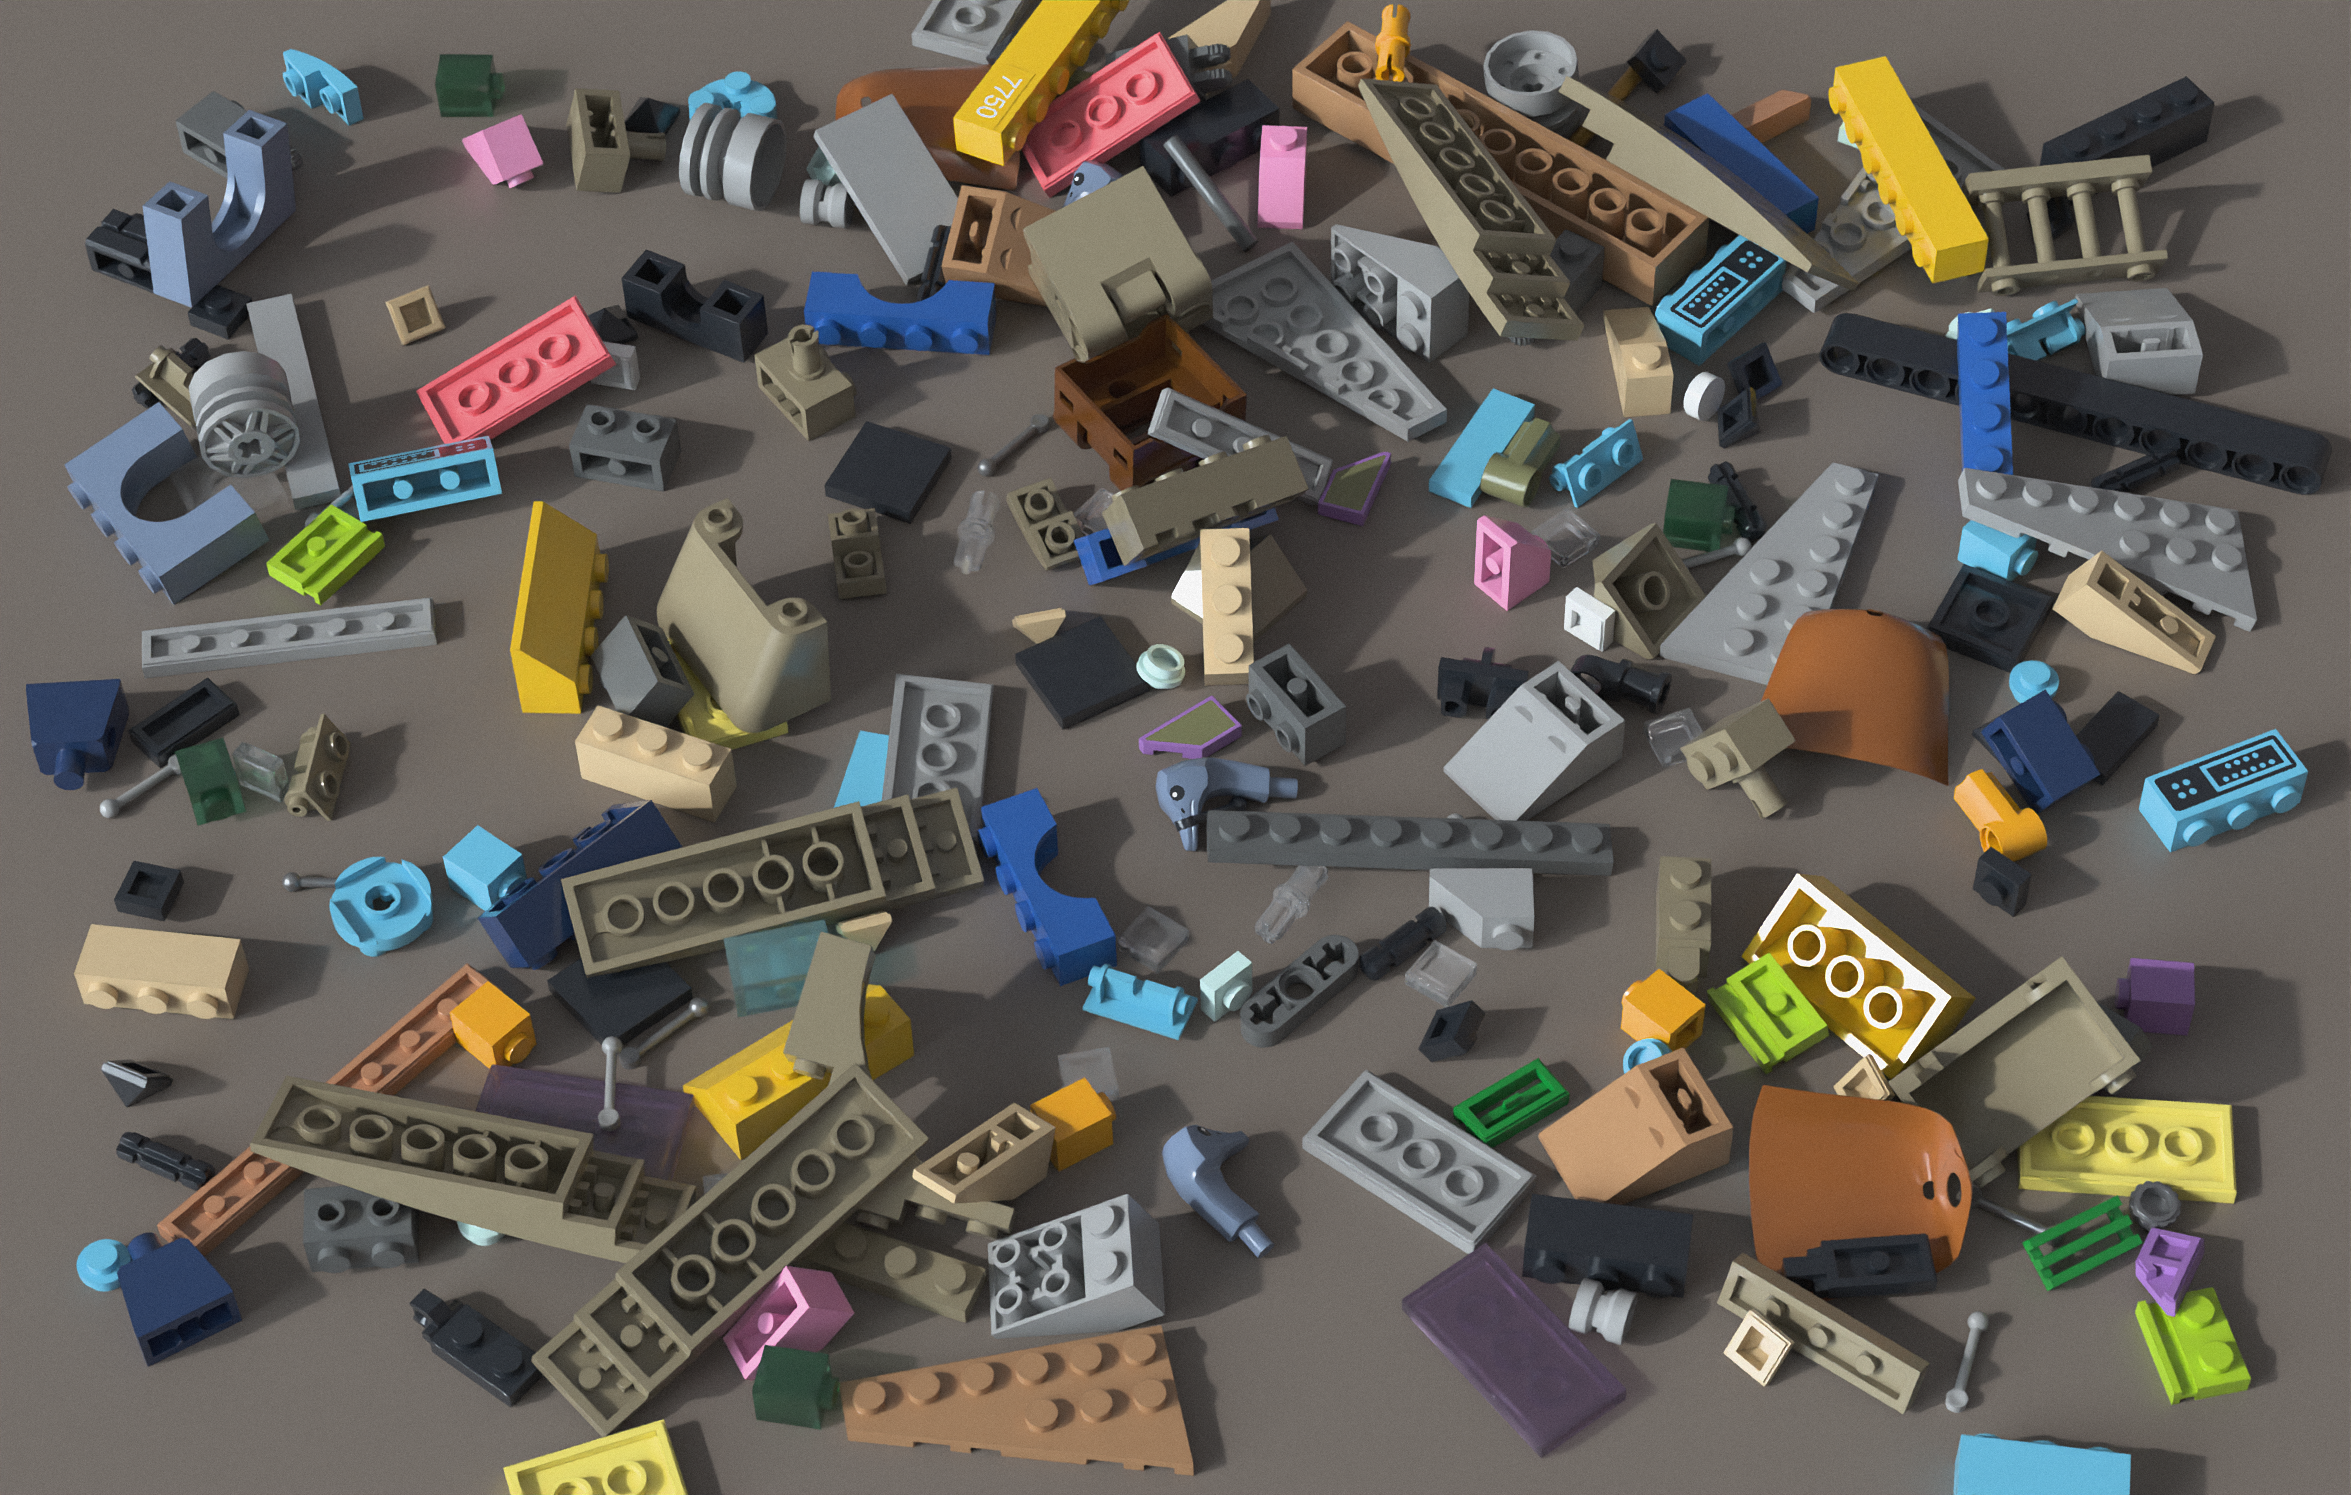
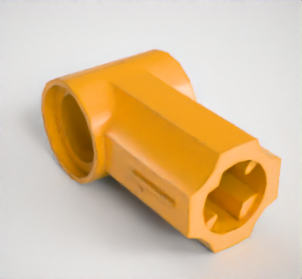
M1983 769L1972 772L1966 776L1961 784L1955 787L1954 799L1980 832V842L1984 853L1992 847L2015 862L2046 849L2047 834L2038 814L2030 808L2021 810L1992 772L1987 773Z

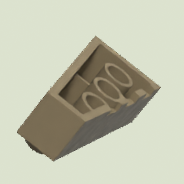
M1269 434L1263 435L1243 444L1244 451L1227 456L1226 451L1201 460L1199 462L1200 466L1185 472H1183L1182 468H1179L1156 478V482L1140 488L1138 485L1132 486L1112 495L1113 503L1102 515L1124 567L1199 538L1200 529H1222L1298 499L1309 488L1287 436L1271 441Z

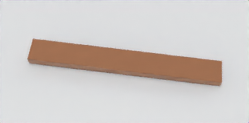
M467 963L326 1083L394 1096L456 1043L450 1011L487 981L502 992L503 989ZM249 1147L157 1224L159 1233L169 1243L179 1238L189 1239L205 1257L305 1171L254 1153Z

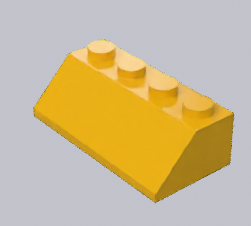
M543 501L533 502L510 647L522 713L581 714L583 695L591 694L593 671L592 666L588 665L589 656L598 648L597 627H594V620L602 619L604 600L603 592L599 590V585L608 581L609 560L607 554H600L596 533Z
M1797 873L1741 956L1751 964L1767 953H1770L1828 1025V1028L1863 1057L1867 1053L1872 1054L1883 1074L1890 1079H1893L1948 1039L1976 1000L1973 995L1824 876Z
M868 984L864 1014L865 1047L872 1080H875L913 1057L914 1048L911 1019L881 985ZM793 1020L683 1085L684 1093L740 1160L754 1152L829 1085L831 1073L825 1072L823 1079L799 1074L793 1071L794 1063L789 1062L783 1054Z

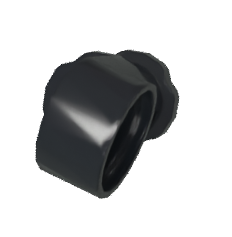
M1582 655L1576 659L1570 669L1578 679L1602 700L1607 698L1619 702L1623 698L1648 707L1649 712L1659 714L1663 709L1672 682V674L1667 672L1657 674L1633 666V661L1628 659H1622L1620 663H1616L1594 655ZM1581 673L1594 677L1600 685L1588 682L1581 676Z

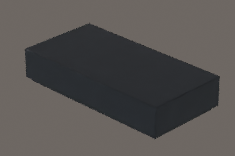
M207 677L129 729L128 732L131 742L159 768H162L168 764L171 756L183 754L240 714L237 704Z
M2117 691L2076 735L2080 743L2086 745L2091 751L2095 760V766L2100 772V775L2093 780L2103 786L2158 726L2160 715L2122 692Z

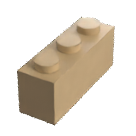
M1249 528L1200 529L1205 686L1249 684L1248 665L1254 662Z
M599 705L575 740L582 779L645 800H652L654 803L714 823L737 787L732 749Z
M91 924L74 975L84 1004H91L103 1009L113 1007L140 1009L152 1014L169 1012L193 1015L202 1019L214 1017L234 1019L249 967L241 939Z

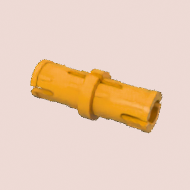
M1391 4L1385 7L1382 12V30L1376 38L1375 47L1379 58L1375 76L1377 80L1389 81L1390 73H1394L1393 81L1402 82L1405 75V58L1409 55L1411 40L1407 35L1411 14L1405 6L1398 4L1397 16L1393 18L1394 7Z

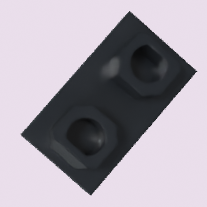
M1491 647L1484 648L1481 660L1470 658L1457 660L1441 657L1438 667L1437 699L1441 701V713L1444 716L1461 718L1467 715L1469 705L1486 707V719L1489 720L1523 683L1528 681L1529 671L1513 669L1512 665L1495 663V648Z

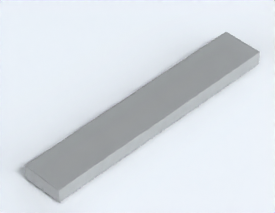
M292 294L246 303L258 353L276 360L286 372L292 406L294 407L300 437V444L294 457L285 464L295 510L333 502L341 494Z
M433 597L145 630L142 631V670L145 678L437 645Z

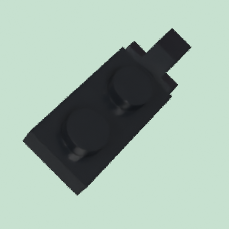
M1926 1233L1821 1241L1820 1247L1808 1249L1806 1256L1783 1258L1780 1275L1809 1292L1813 1291V1294L1819 1298L1827 1297V1299L1935 1291L1938 1282L1929 1237Z
M425 1288L409 1303L413 1308L414 1321L425 1328L421 1333L423 1338L430 1343L432 1352L507 1406L513 1407L543 1376L540 1370L532 1363V1356L536 1353L468 1304L464 1305L455 1299L448 1306L443 1299Z

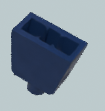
M121 679L26 684L31 742L41 773L54 775V783L61 789L77 790L84 784L85 773L106 772L113 767L129 717V706Z
M147 1232L138 1235L129 1243L127 1250L133 1261L121 1266L117 1271V1276L134 1333L148 1367L242 1321L230 1285L189 1239L179 1238L162 1246L155 1233Z

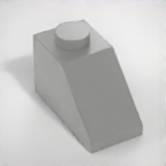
M1430 868L1429 907H1436L1445 916L1447 922L1480 948H1498L1501 950L1532 948L1534 931L1532 868Z

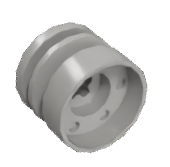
M1533 30L1514 33L1496 42L1488 51L1484 62L1485 87L1488 97L1566 139H1569L1577 130L1582 117L1581 104L1559 92L1566 76L1579 81L1578 59L1574 47L1561 36L1547 31Z
M703 103L696 109L683 138L679 162V178L684 193L699 197L704 195L706 199L719 201L724 196L730 205L763 211L774 197L782 177L787 145L784 124L779 119L747 113L742 118L736 109H722L719 105Z
M247 351L227 353L206 362L194 373L189 385L190 401L201 455L211 469L229 477H258L282 468L294 457L300 444L299 429L294 407L292 406L287 375L276 360L262 353Z

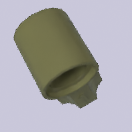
M1535 418L1531 422H1524L1503 454L1496 452L1490 457L1481 478V491L1517 506L1529 507L1539 489L1542 472L1560 447L1561 435L1552 428L1551 423L1545 420Z

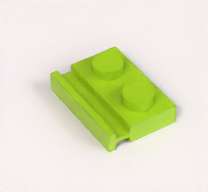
M331 504L266 564L269 576L303 596L307 594L315 599V603L321 606L385 547L382 533L369 531L366 524Z
M1770 953L1726 979L1727 983L1716 990L1713 987L1707 990L1710 1004L1765 1074L1771 1072L1772 1066L1784 1060L1787 1062L1829 1036L1828 1025Z
M2213 1287L2186 1292L2175 1317L2167 1315L2157 1302L2147 1304L2146 1300L2137 1303L2135 1315L2171 1405L2179 1404L2180 1399L2189 1397L2199 1400L2248 1390L2251 1377Z

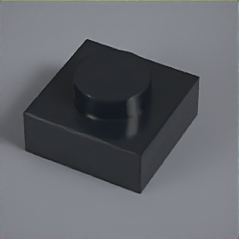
M1656 29L1644 39L1626 62L1655 93H1658L1669 84L1687 60Z
M216 285L188 311L190 325L229 340L249 317L246 303L252 302V299L241 293Z
M1990 847L1978 858L1973 890L1979 893L1990 905L1998 906L2014 917L2026 905L2032 874Z
M134 860L114 898L117 911L165 922L184 884L181 870Z
M1473 1000L1437 1010L1418 1050L1430 1062L1453 1056L1458 1057L1467 1053L1477 1040L1476 1032L1485 1016V1012Z

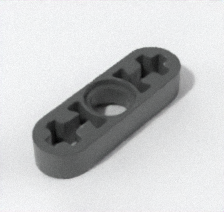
M1329 935L1321 938L1245 1001L1240 1010V1031L1245 1041L1261 1048L1278 1044L1350 984L1358 973L1359 952L1356 944L1351 939L1342 935ZM1341 957L1344 958V964H1341L1337 960H1339ZM1327 958L1334 961L1326 967ZM1323 972H1324V980H1323L1322 977H1321V974H1322ZM1304 983L1312 987L1314 992L1307 998L1296 999L1289 996L1285 990L1292 984ZM1275 1001H1276V1003H1277L1278 1006H1279L1276 1010H1275ZM1273 1015V1024L1270 1025L1265 1022V1020ZM1258 1018L1262 1022L1256 1025L1254 1024V1019Z

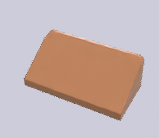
M1780 90L1732 114V116L1759 142L1764 143L1809 120L1811 97L1802 93Z

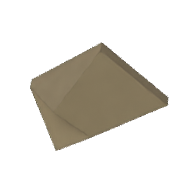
M1657 523L1646 526L1592 560L1595 578L1594 598L1615 610L1613 640L1647 660L1654 659L1660 653V646L1664 640L1706 597Z
M1271 534L1250 538L1253 643L1307 596V588ZM1199 543L1171 596V604L1203 624Z

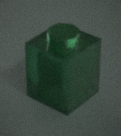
M440 54L435 89L441 117H494L496 99H503L504 78L502 73H496L493 54Z
M1671 479L1663 533L1672 547L1706 552L1720 549L1722 534L1731 535L1734 522L1735 507L1726 506L1728 486Z
M223 737L175 751L182 779L198 826L224 820L229 816L246 812L239 783Z
M764 1345L752 1388L756 1420L821 1430L826 1409H835L839 1393V1378L832 1376L829 1354Z

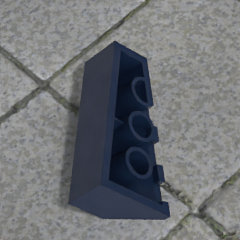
M652 800L615 804L601 814L605 821L592 828L590 826L584 828L572 838L577 846L576 849L569 848L552 855L539 866L538 871L542 877L538 881L533 877L521 881L477 918L510 968L531 967L532 970L539 969L558 955L555 949L558 945L569 937L572 941L576 940L561 879L682 848V845Z

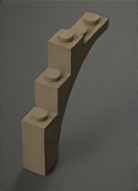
M820 932L783 1051L787 1060L794 1063L793 1071L816 1079H823L825 1072L831 1073L830 1085L856 1063L872 1079L865 1047L864 1028L867 988L876 957L871 945ZM916 1155L854 1212L859 1214L858 1223L874 1229L888 1231L890 1223L903 1227L910 1206L916 1208L914 1216L921 1220L945 1225L948 1217L968 1223L966 1232L991 1240H996L999 1232L1012 1235L1017 1218L1014 1208L991 1201L954 1204L913 1179L914 1169L923 1164Z

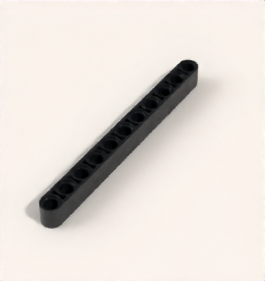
M1842 313L1833 319L1819 353L1820 362L1826 369L1838 375L1959 406L1957 340L1853 313ZM2008 353L2011 420L2145 455H2150L2167 446L2172 447L2176 451L2180 464L2295 494H2313L2322 485L2332 454V445L2321 434Z

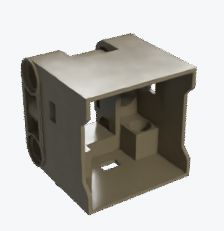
M1144 166L1023 228L1024 238L1030 249L1032 264L1028 265L1029 275L1071 346L1075 359L1085 362L1139 336L1145 326L1159 318L1160 315L1168 314L1185 332L1213 318V287L1210 277L1198 255L1192 251Z

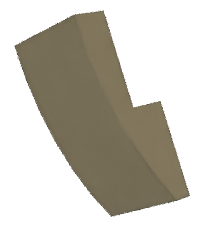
M1052 478L1007 493L1006 502L1027 543L1046 571L1080 559L1074 540L1084 537L1073 511L1067 512Z
M852 508L840 513L827 514L839 599L887 593L875 508L864 510Z

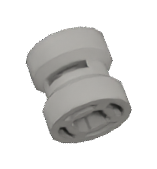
M806 179L800 199L801 222L803 224L817 225L823 221L830 222L835 228H849L853 216L854 201L844 185L838 182L834 186L824 185L821 180Z
M1585 1277L1580 1284L1573 1304L1569 1329L1587 1334L1594 1327H1597V1333L1603 1334L1606 1341L1622 1346L1627 1338L1634 1317L1638 1298L1637 1293L1620 1289L1616 1292L1609 1291L1606 1295L1601 1282Z

